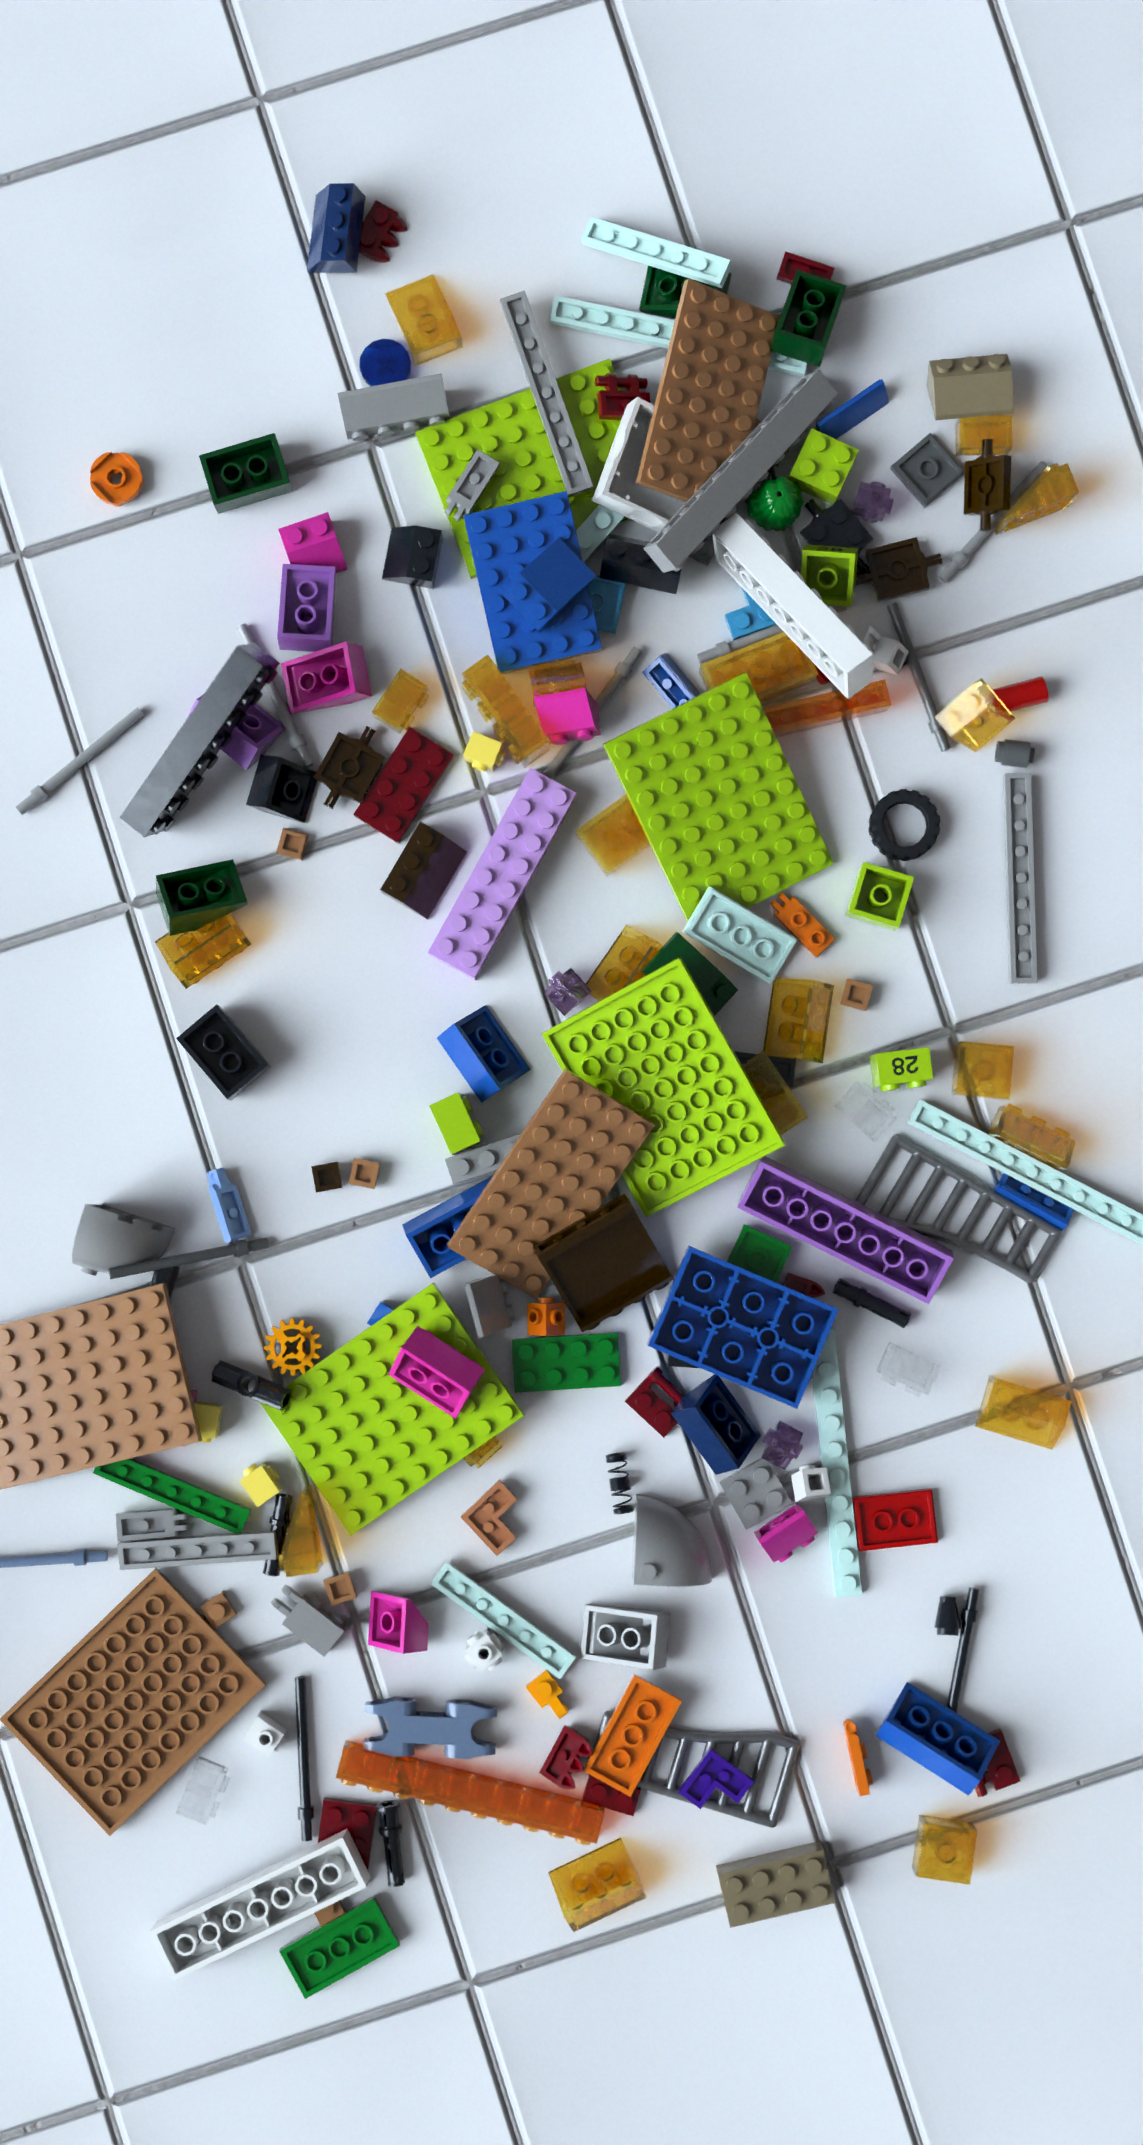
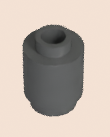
M1004 739V742L998 741L995 750V762H1000L1003 766L1027 768L1028 763H1033L1035 748H1032L1030 742L1009 739Z

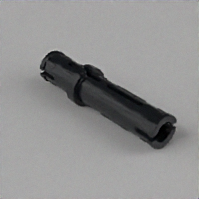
M841 1278L837 1280L832 1293L847 1299L857 1308L860 1306L902 1328L906 1327L911 1316L910 1312L872 1295L864 1287L859 1288Z
M276 1494L273 1516L269 1520L271 1524L270 1531L276 1530L279 1557L273 1560H265L263 1574L268 1576L280 1575L287 1527L291 1523L289 1513L293 1496L289 1494Z

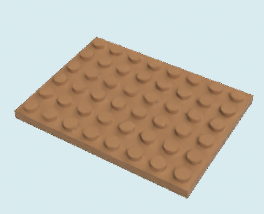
M166 1283L0 1325V1490L202 1441Z
M155 1568L0 1718V1721L101 1828L111 1836L267 1683L217 1630L212 1628L210 1623L159 1569Z

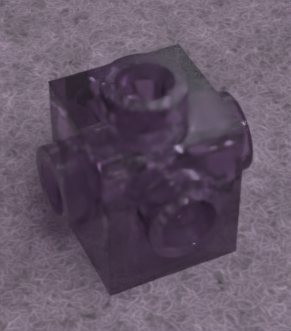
M860 482L852 513L862 516V519L867 522L875 523L877 520L882 521L885 513L890 514L894 499L889 498L891 489L885 488L886 486L879 482H871L870 484Z
M570 968L564 974L558 971L548 980L550 986L543 993L565 1016L592 991L580 976Z
M779 1421L774 1429L769 1428L764 1436L763 1442L766 1443L761 1458L785 1470L792 1459H797L801 1453L803 1445L800 1444L803 1432Z

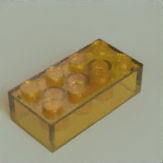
M785 632L703 663L699 668V674L706 691L746 672L760 703L814 682L818 676L814 663Z
M486 655L462 672L463 682L461 684L463 691L470 701L475 699L478 702V712L486 722L490 720L493 723L492 727L495 736L501 743L506 741L508 744L507 748L509 749L508 753L516 764L521 762L525 768L550 750V740L489 655Z
M627 794L577 829L575 834L606 877L650 846Z

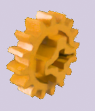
M290 1318L288 1325L284 1320H281V1328L272 1326L271 1330L274 1335H266L265 1337L270 1341V1344L264 1346V1350H270L271 1353L266 1357V1360L273 1359L275 1361L272 1365L273 1369L278 1366L282 1367L281 1374H285L287 1370H290L291 1375L295 1376L297 1369L304 1374L306 1372V1365L313 1368L315 1363L312 1359H319L321 1357L316 1352V1349L322 1347V1344L316 1343L320 1333L313 1335L311 1331L314 1325L312 1324L306 1328L304 1319L299 1324H296L295 1318ZM297 1329L301 1332L298 1335H289L285 1330ZM301 1338L296 1347L299 1351H293L285 1356L290 1347L287 1342L292 1343ZM277 1339L281 1343V1353L279 1355L276 1352ZM309 1339L311 1346L309 1354L305 1350V1341ZM289 1358H296L302 1363L288 1364L286 1361Z

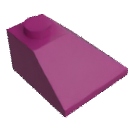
M371 1591L368 1645L402 1654L427 1651L429 1623L411 1599Z

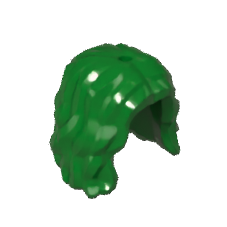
M779 477L776 480L763 482L745 500L747 511L749 512L748 516L754 519L756 524L763 527L765 531L786 530L800 516L803 505L801 489L797 483L789 481L787 477Z

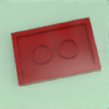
M931 1488L852 1497L858 1551L938 1543Z

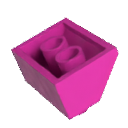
M417 1326L401 1347L388 1375L456 1419L479 1383L485 1369L479 1366L476 1361L459 1353L453 1346L447 1345L436 1338L431 1332Z

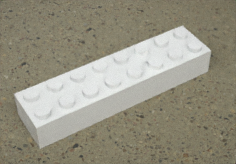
M736 513L723 522L720 528L712 534L716 561L847 699H850L873 681L874 653L871 647L866 642L862 643L856 637L855 631L849 624L844 625L841 622L835 609L831 606L827 607L822 602L820 594L814 588L810 589L805 584L804 578L798 571L793 572L790 569L784 556L780 553L776 554L771 549L769 541L764 536L760 537L755 532L753 525L748 519L743 520Z
M345 1829L157 1921L150 1930V1934L172 1980L175 1981L366 1888L371 1876L348 1829Z

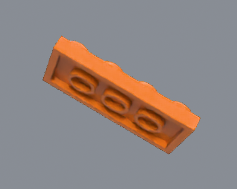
M634 1673L594 1747L593 1755L586 1762L584 1772L631 1797L682 1700Z

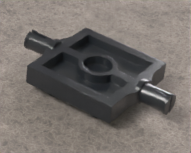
M813 498L809 500L804 506L814 518L809 525L800 531L802 538L808 545L858 548L857 571L861 574L867 570L868 566L859 555L863 548L870 544L874 538L840 498L832 506L823 510L820 509Z

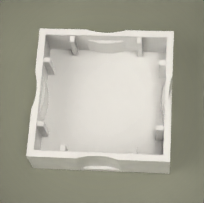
M637 397L626 406L592 501L659 532L686 502L636 483L654 409L653 404Z

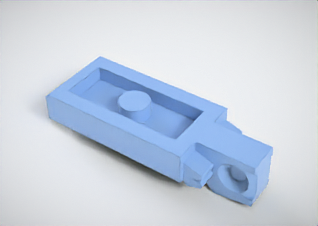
M224 1167L208 1172L210 1196L225 1243L250 1236L252 1233L237 1186L227 1179Z

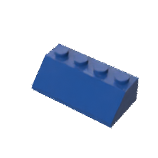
M493 1176L402 1224L407 1239L430 1278L467 1259L448 1248L447 1244Z
M906 1682L875 1735L968 1796L981 1781L1000 1742L997 1738L909 1682Z

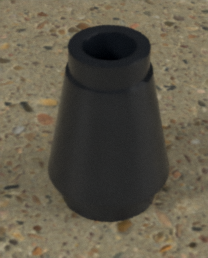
M940 1597L934 1628H937V1635H958V1629H961L956 1597Z

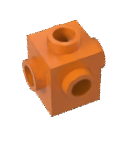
M538 1297V1302L527 1303V1335H565V1303L554 1302V1297Z

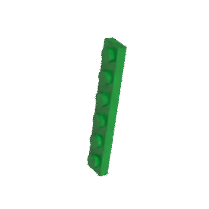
M131 1458L97 1466L93 1471L95 1475L233 1533H242L252 1510Z

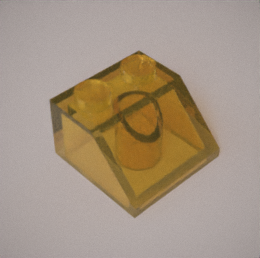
M982 678L970 685L935 716V719L951 738L974 752L978 751L1016 719Z

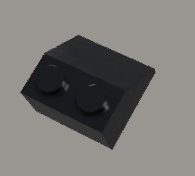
M416 525L391 528L382 580L434 589L443 541L442 530Z
M260 755L246 805L265 813L305 823L317 780L314 779L316 772L282 757Z

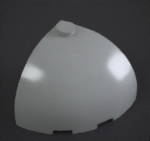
M101 1203L85 1204L74 1240L72 1262L75 1265L81 1266L82 1272L96 1276L98 1271L109 1273L108 1269L160 1259L170 1245L175 1228Z
M636 1494L632 1559L633 1584L683 1587L711 1583L712 1569L709 1553L702 1536L691 1520L665 1501Z

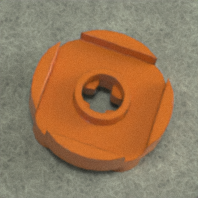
M104 453L91 466L90 485L92 490L101 501L112 504L115 507H120L134 500L144 484L140 466L127 453ZM111 474H123L121 477L122 481L119 484H111Z

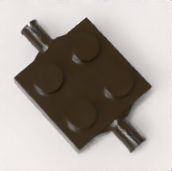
M983 439L982 455L975 460L965 462L964 515H980L979 531H991V515L997 511L1010 510L1011 456H994L993 439Z
M917 537L868 549L865 551L868 572L856 575V586L871 582L878 602L929 590L927 569L928 567L942 564L941 554L938 553L925 557L920 550Z
M366 726L360 739L350 738L338 732L319 766L314 779L329 788L330 793L323 804L327 807L329 805L330 809L334 808L340 796L348 797L360 804L385 761V756L377 753L368 745L374 733H376L374 729Z

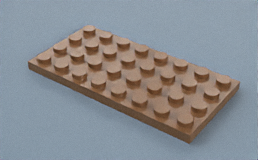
M692 279L684 281L636 480L637 484L687 502L754 430L772 354L770 349L780 316Z
M564 1069L448 1242V1248L537 1299L550 1280V1277L532 1247L597 1210L655 1125L626 1105L569 1070Z

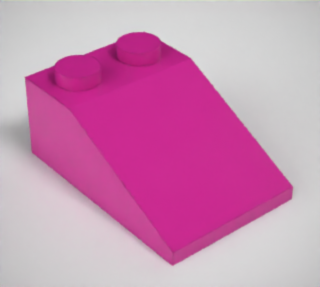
M345 641L281 663L290 714L347 705L372 697L364 648L361 645Z

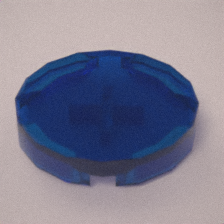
M380 339L373 341L365 347L360 356V372L363 380L369 386L408 380L411 375L412 364L409 353L402 344L395 340Z

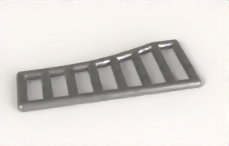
M894 1134L855 1201L862 1205L866 1204L894 1153L900 1147L911 1153L912 1156L879 1213L889 1217L920 1161L923 1160L935 1167L905 1221L894 1218L890 1219L921 1235L958 1246L1005 1269L1029 1284L1034 1283L1061 1237V1229L901 1135ZM945 1173L957 1180L958 1182L932 1227L917 1224V1219L943 1174ZM966 1187L981 1194L958 1235L942 1230ZM991 1200L1003 1207V1210L981 1246L968 1240V1237ZM1015 1214L1024 1219L1026 1223L1004 1258L991 1250L1011 1215ZM1037 1227L1049 1234L1029 1271L1015 1264L1033 1230Z
M604 1712L594 1747L613 1712ZM672 1727L667 1728L663 1737L679 1740L667 1783L662 1784L651 1780L662 1738L639 1780L637 1788L693 1804L679 1794V1788H676L689 1742L706 1743L702 1757L710 1747L715 1750L717 1744H733L729 1761L736 1767L739 1765L745 1743H761L752 1774L754 1783L747 1791L743 1808L729 1804V1796L721 1790L717 1800L708 1798L703 1807L770 1828H774L777 1825L800 1747L798 1740L773 1732L709 1733L687 1731ZM772 1744L788 1749L769 1815L755 1812L753 1809Z

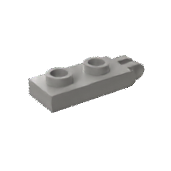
M477 449L446 499L449 505L445 510V514L450 516L454 509L457 508L458 511L454 516V519L460 521L464 513L470 514L500 467V463Z
M176 1508L117 1513V1541L180 1536L179 1531L189 1530L190 1524H179V1520L189 1519V1514L178 1513Z

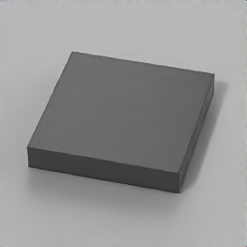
M931 433L890 467L891 471L923 507L927 506L965 472Z

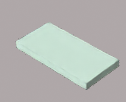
M710 886L682 931L684 934L771 985L798 941L797 938Z

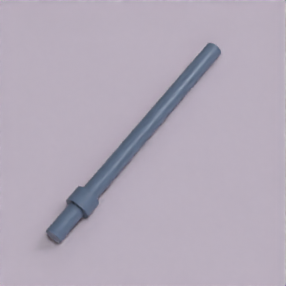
M86 1549L74 1550L73 1553L0 1557V1568L74 1563V1566L86 1565L87 1562L107 1561L108 1553L107 1550L87 1552Z

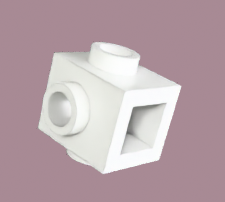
M488 1628L482 1633L478 1630L466 1640L468 1644H466L465 1648L467 1653L465 1658L473 1668L478 1667L481 1672L488 1668L490 1671L501 1663L502 1659L500 1657L503 1656L502 1647L504 1644L495 1632L491 1634ZM487 1649L489 1654L486 1657H482L479 1651Z

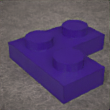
M710 1747L678 1792L701 1809L716 1787L739 1803L754 1783V1780Z

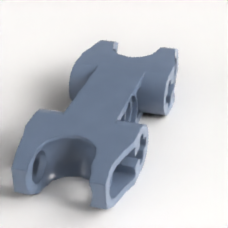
M390 1697L366 1701L365 1712L384 1717L389 1725V1731L384 1735L364 1739L363 1749L388 1756H413L415 1754V1743L443 1744L444 1756L454 1759H470L493 1755L496 1752V1743L477 1739L472 1732V1725L478 1720L497 1717V1706L473 1700L452 1699L446 1701V1712L417 1711V1699L409 1697Z

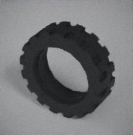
M900 789L899 791L888 793L875 805L869 817L868 831L873 845L877 846L881 854L889 856L892 860L909 861L919 858L935 844L940 833V815L937 814L935 804H932L926 795L923 796L916 790ZM895 805H912L920 810L925 818L926 829L924 836L913 846L902 847L895 845L888 840L883 831L884 815Z

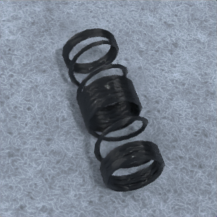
M626 1453L608 1454L605 1456L607 1463L625 1462L624 1465L610 1469L608 1472L627 1474L625 1477L609 1479L610 1491H618L611 1495L630 1497L625 1502L613 1505V1507H619L614 1509L613 1513L625 1514L633 1512V1505H622L631 1501L632 1496L619 1494L631 1489L629 1473L614 1471L627 1465L625 1461L627 1459Z

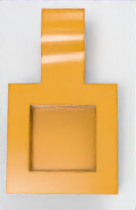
M547 1669L526 1685V1689L541 1708L549 1704L559 1719L568 1713L569 1709L558 1697L563 1692V1689Z

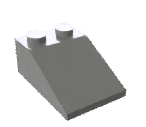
M491 1275L469 1281L465 1284L478 1338L512 1326L511 1320L515 1319L512 1304L506 1305L504 1294H508L505 1280L500 1279L498 1275Z
M586 1604L580 1659L649 1670L665 1668L670 1613Z

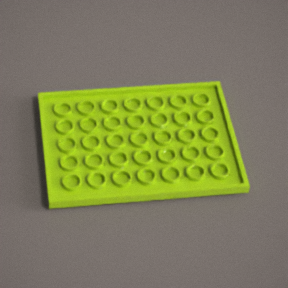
M610 359L556 378L593 484V490L569 498L576 530L599 505L593 502L592 498L621 420L599 419L597 394L600 390L606 389L595 385V377L597 375L605 376L606 373L615 374ZM531 389L445 420V424L429 426L415 432L444 510L449 505L446 502L448 495L477 449L498 461L500 467L471 513L566 491ZM455 508L450 516L447 515L470 578L473 579L477 577L464 517L462 516L460 521L455 520L454 516L458 511ZM624 516L620 522L626 521L629 518Z
M746 672L603 743L687 922L709 886L745 908H749L834 864Z
M681 957L542 1033L562 1071L564 1069L569 1070L647 1118L655 1125L621 1174L645 1217L662 1210L785 1145L783 1137Z
M434 1282L285 1387L292 1389V1398L284 1411L261 1403L350 1536L525 1415ZM417 1326L431 1332L436 1338L447 1345L453 1346L459 1353L476 1361L479 1366L485 1369L479 1383L456 1419L388 1375L401 1347Z

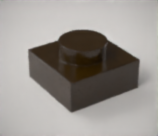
M338 1162L311 1166L316 1193L343 1188Z

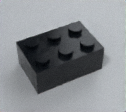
M217 1004L176 1038L227 1100L232 1101L272 1067L225 1010Z

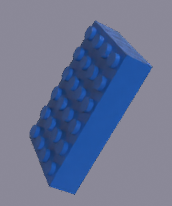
M567 491L463 515L500 674L603 651L589 586L541 633L500 593L525 567L558 538L583 561Z
M688 1245L647 1345L798 1409L839 1309Z

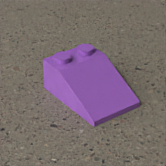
M283 564L277 633L280 650L316 652L333 646L336 567Z

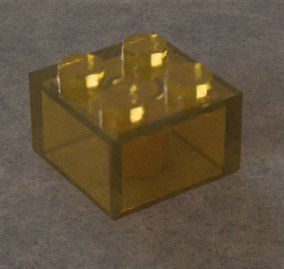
M965 1041L956 1043L951 1095L1008 1100L1010 1098L1014 1046Z
M919 1815L912 1864L916 1877L970 1885L977 1829L973 1823Z

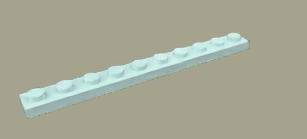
M557 295L554 297L549 324L667 349L675 320ZM772 352L768 370L804 377L807 363Z
M922 1100L918 1101L907 1124L1143 1245V1214Z
M831 1328L813 1370L812 1382L821 1468L827 1467L831 1494L824 1498L834 1594L838 1598L862 1595L836 1337L835 1329Z

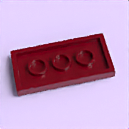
M409 727L354 812V817L399 844L454 758V754Z

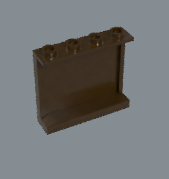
M625 1193L532 1247L577 1322L581 1332L596 1328L601 1321L608 1317L617 1316L625 1307L632 1303L641 1302L647 1294L654 1290L665 1288L674 1279Z

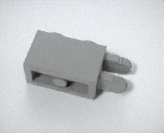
M284 1585L281 1589L282 1592L297 1604L291 1609L280 1599H273L272 1605L286 1616L282 1625L325 1657L346 1628L343 1624L344 1620L335 1612L328 1613L322 1608L323 1603L313 1595L308 1597L304 1594L301 1596L290 1586Z

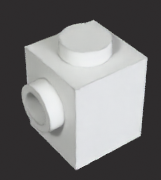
M815 1465L799 1467L800 1471L791 1475L795 1502L820 1500L831 1494L827 1467L815 1468Z
M260 1711L242 1740L270 1757L273 1751L278 1753L287 1739L283 1736L287 1728Z

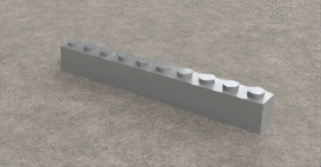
M820 370L804 375L643 548L663 573L672 570L677 572L682 569L688 562L686 558L691 553L693 554L704 545L703 540L707 535L714 534L720 528L719 522L723 518L732 515L737 509L735 505L739 501L746 499L753 492L752 487L755 483L763 481L769 475L767 470L781 462L785 457L783 453L787 449L794 447L801 440L799 436L803 431H808L816 424L815 418L831 408V401L838 394Z

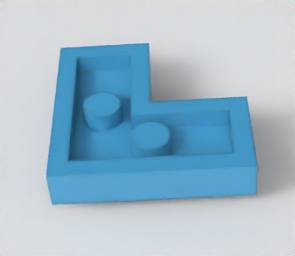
M743 588L748 606L729 612L724 616L733 640L776 625L771 617Z

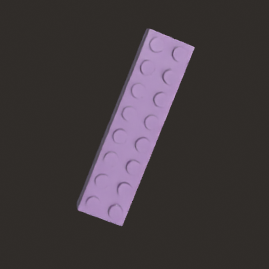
M532 768L529 769L428 951L429 956L476 980L576 800V792Z

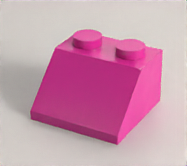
M328 512L278 529L290 564L336 567V573L347 570Z
M586 688L534 696L543 735L550 744L564 745L569 740L575 739L588 741L593 739V736L601 735L599 706Z
M798 1503L754 1532L773 1563L778 1560L780 1563L784 1562L793 1555L792 1550L800 1545L802 1548L806 1547L815 1540L814 1535L818 1533Z

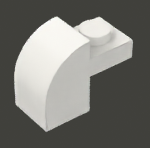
M862 623L856 633V637L862 643L866 642L873 650L874 668L899 675L909 651L899 641L882 637L871 625Z

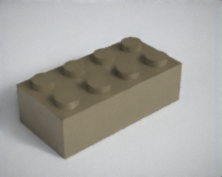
M820 1841L716 1865L730 1928L835 1903Z

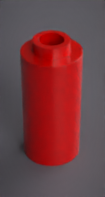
M1041 676L990 690V696L986 697V702L990 712L994 711L995 715H1001L1048 702L1049 696L1045 680Z

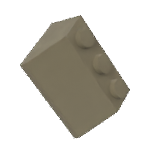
M1008 354L929 361L927 388L935 420L1014 413L1013 378Z

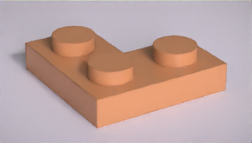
M500 1479L461 1515L463 1521L496 1556L517 1537L499 1518L518 1500Z

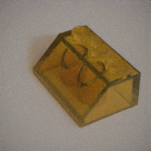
M232 913L198 930L172 936L168 932L155 941L170 970L186 989L198 983L207 974L220 968L226 961L240 954L251 945V942Z
M626 925L582 990L597 1001H601L644 977L645 975L641 970L663 946L656 940Z
M775 978L772 985L762 1055L795 1059L801 1062L823 1063L834 985L816 980Z
M1008 1104L1007 1107L1000 1106L986 1134L1056 1170L1068 1169L1075 1141L1069 1138L1070 1133L1057 1127L1055 1130H1052L1045 1126L1046 1121L1036 1116H1032L1030 1119L1022 1115L1023 1110L1014 1105Z
M989 1376L975 1427L1052 1450L1065 1427L1072 1401Z
M621 1838L548 1872L563 1916L573 1932L647 1898L639 1875Z

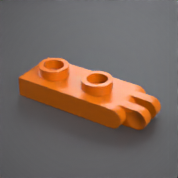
M781 892L778 898L784 905L781 906L775 900L770 903L777 911L774 916L816 958L835 938L795 897L792 896L788 899Z
M846 1719L843 1722L856 1789L859 1796L869 1795V1785H873L870 1769H865L863 1759L867 1758L864 1742H859L853 1720Z

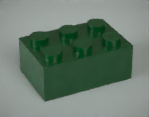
M796 270L775 330L770 351L820 367L843 300L846 285Z
M275 433L199 455L211 498L218 514L293 492Z

